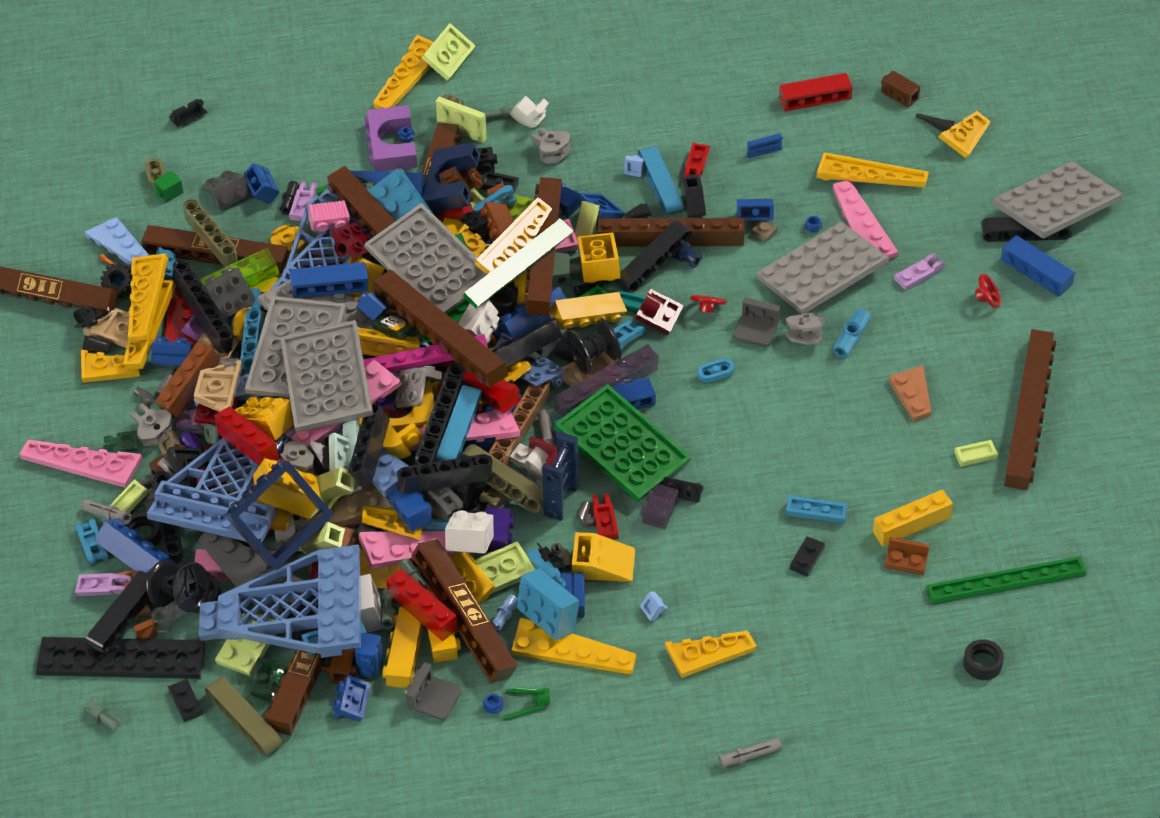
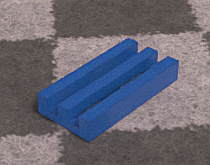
M781 133L747 142V156L753 158L782 150L781 140H783Z

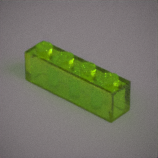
M265 248L200 280L204 285L206 284L205 280L212 276L217 278L222 275L221 271L228 267L239 268L250 288L257 286L267 279H272L279 274L276 261L268 248Z

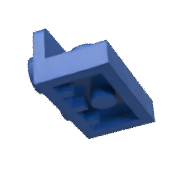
M350 675L343 682L340 681L336 689L338 697L332 706V710H334L333 718L338 719L340 715L360 722L364 717L371 683Z

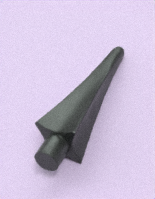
M920 113L916 114L918 118L941 132L947 131L955 123L952 120L935 118Z

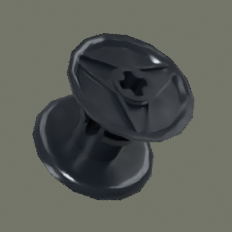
M602 317L598 318L596 322L597 334L592 337L588 335L587 339L582 340L574 331H568L567 344L571 356L580 371L586 375L592 370L591 357H599L600 353L605 352L614 361L621 359V348L618 338L608 321Z
M161 560L149 572L146 591L148 599L158 609H169L177 604L181 610L187 613L195 612L200 609V603H205L208 598L210 580L208 572L197 562H189L179 568L177 563L171 560Z

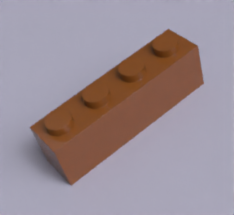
M486 201L484 207L480 210V216L489 221L485 226L492 242L514 222L506 204Z
M199 341L155 400V403L161 410L166 409L173 418L179 419L194 398L200 370L215 368L221 360L213 347Z

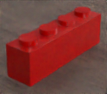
M847 73L781 84L779 99L784 111H791L852 99L853 86Z
M465 369L464 385L482 390L480 401L504 414L521 401L518 394L519 389L515 384H511L503 379L489 388L484 383H480L475 375L468 373Z
M229 406L214 415L218 434L257 465H260L264 458L275 461L280 460L276 442Z
M402 568L386 579L387 594L441 641H444L458 630L457 615Z

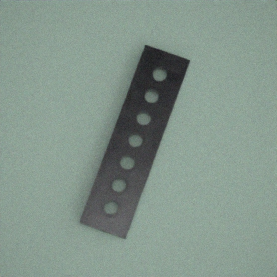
M42 637L36 673L40 676L201 679L206 644L205 640L119 638L106 654H102L86 646V638ZM65 654L62 659H55L56 655ZM79 654L86 655L81 660L75 659V657ZM98 655H106L104 659L96 660ZM120 655L126 656L124 660H116ZM141 655L147 657L143 661L136 660ZM160 656L167 657L164 661H157V658ZM181 656L187 657L184 662L177 661Z

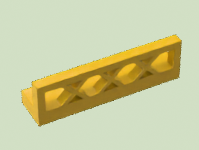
M358 327L362 354L379 357L420 347L419 337Z

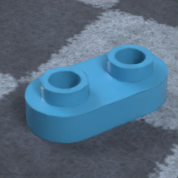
M722 358L703 364L698 368V379L703 383H711L730 377L734 373V363L730 359Z

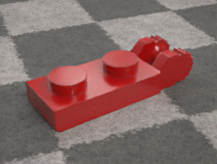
M692 143L685 166L684 177L694 173L699 175L701 179L710 152L709 145Z
M604 494L603 500L605 504L600 505L598 504L597 495H592L593 514L598 535L612 540L619 539L613 504L610 502L609 494Z

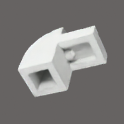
M525 96L509 114L520 124L534 128L546 116L545 112L547 110L545 108L549 103L543 99L535 105Z
M519 443L509 457L510 462L525 468L527 473L539 480L542 479V466L549 456L537 446L533 450Z

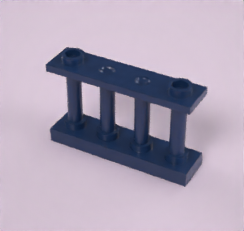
M559 432L557 436V457L552 467L545 464L542 466L544 516L550 519L563 520V499L568 490L577 491L579 487L578 437Z

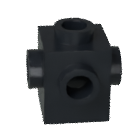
M492 147L477 148L480 158L476 170L481 176L485 170L495 172L494 164H498L497 154H493Z

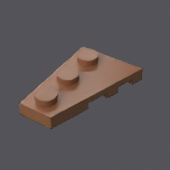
M923 365L889 376V383L913 422L931 417V407Z

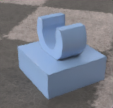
M627 155L624 163V174L641 177L644 159L638 155Z
M649 592L640 605L650 621L657 620L659 615L664 614L668 606L663 604V599L658 597L656 592Z

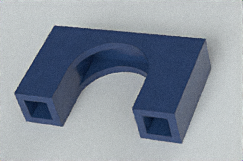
M473 142L434 150L422 196L433 213L468 207L471 192L465 182L441 184L439 174L454 166L458 171L477 168L480 153Z

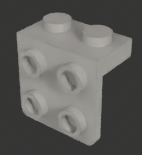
M432 366L401 370L399 380L402 385L398 387L396 407L402 409L421 406L425 381L441 380L442 372L436 371L435 367Z

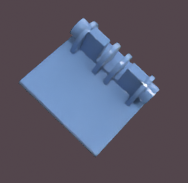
M543 357L530 363L531 369L521 376L522 379L535 387L551 380L552 385L560 386L563 382L562 374L566 373V370Z

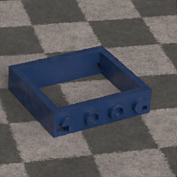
M279 460L276 464H273L271 466L272 470L260 476L256 480L257 484L253 488L245 490L241 495L242 498L238 502H233L224 514L270 569L275 570L334 515L293 465L286 460ZM287 472L319 511L271 555L239 516L279 477Z

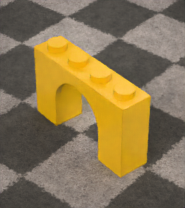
M425 381L422 405L414 407L405 417L390 418L388 427L391 425L398 433L412 422L418 429L427 426L435 405L431 381ZM363 417L359 418V430L361 427Z

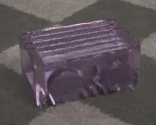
M656 484L654 490H650L648 493L647 505L643 504L640 515L643 516V523L665 530L678 503L679 491Z

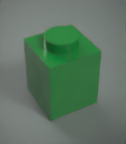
M172 170L154 180V192L158 198L161 197L165 202L184 193L181 179Z

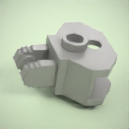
M541 128L538 131L540 136L532 134L530 137L531 141L539 147L540 161L545 165L557 164L569 155L570 134L567 131L550 130L548 132Z
M803 313L802 315L789 316L785 319L786 324L790 327V330L786 332V336L790 341L811 345L819 344L823 340L822 327L826 322L825 316L819 315L817 317L814 313Z
M141 403L138 407L144 413L142 417L134 411L130 413L132 419L139 425L137 432L139 441L144 447L158 446V442L170 430L173 431L174 421L171 419L172 415L166 409L154 411L151 408L149 410Z
M295 441L286 443L283 453L280 454V461H289L297 470L314 474V455L303 443Z

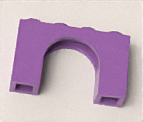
M409 105L367 110V117H364L365 128H369V130H366L367 140H371V142H368L369 153H372L369 155L370 164L374 165L375 171L417 167L414 142L387 144L380 140L384 135L398 132L403 127L411 129Z

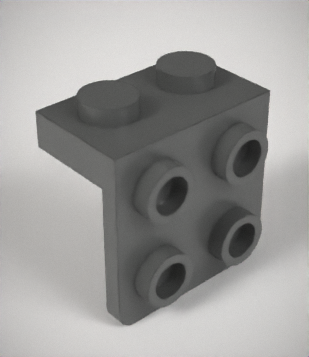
M231 170L222 172L221 176L217 178L207 179L205 184L202 185L204 190L213 194L217 207L220 210L252 195L245 176Z
M228 267L222 270V275L217 278L212 276L205 280L206 284L202 286L204 292L210 294L224 318L233 315L255 301V297L239 268Z
M744 297L742 315L735 330L734 338L769 347L780 321L781 306Z
M424 662L422 667L416 670L412 685H408L406 688L407 707L445 721L461 694V687L433 677L432 665Z

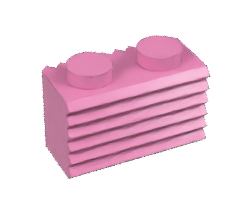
M344 200L309 205L308 218L312 231L325 232L326 230L337 229L349 224L350 217Z

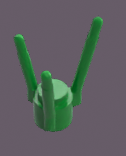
M514 687L513 689H506V693L532 695L533 704L537 703V706L505 716L504 720L513 719L537 710H545V705H550L549 688Z

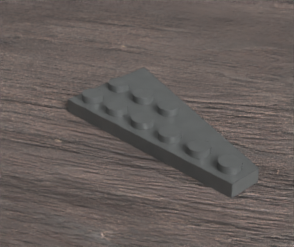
M204 532L198 540L199 544L235 587L275 570L270 569L255 551L233 538ZM292 574V582L303 581ZM287 575L263 586L283 584L287 581ZM291 597V598L286 602V604H288V605L290 606V605H292L296 600H295L293 597ZM271 600L266 606L271 608L276 602ZM253 603L250 604L253 608L256 606ZM281 607V608H280L277 612H275V613L278 614V612H280V611H282V610H285V608ZM264 610L258 612L262 616L266 613Z

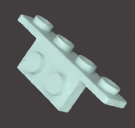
M359 418L343 423V436L336 433L329 435L330 471L338 467L348 470L359 434ZM356 481L352 493L362 488Z

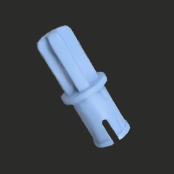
M507 595L504 603L498 607L497 615L492 621L495 630H501L506 620L511 618L512 611L517 605L518 600L514 595Z

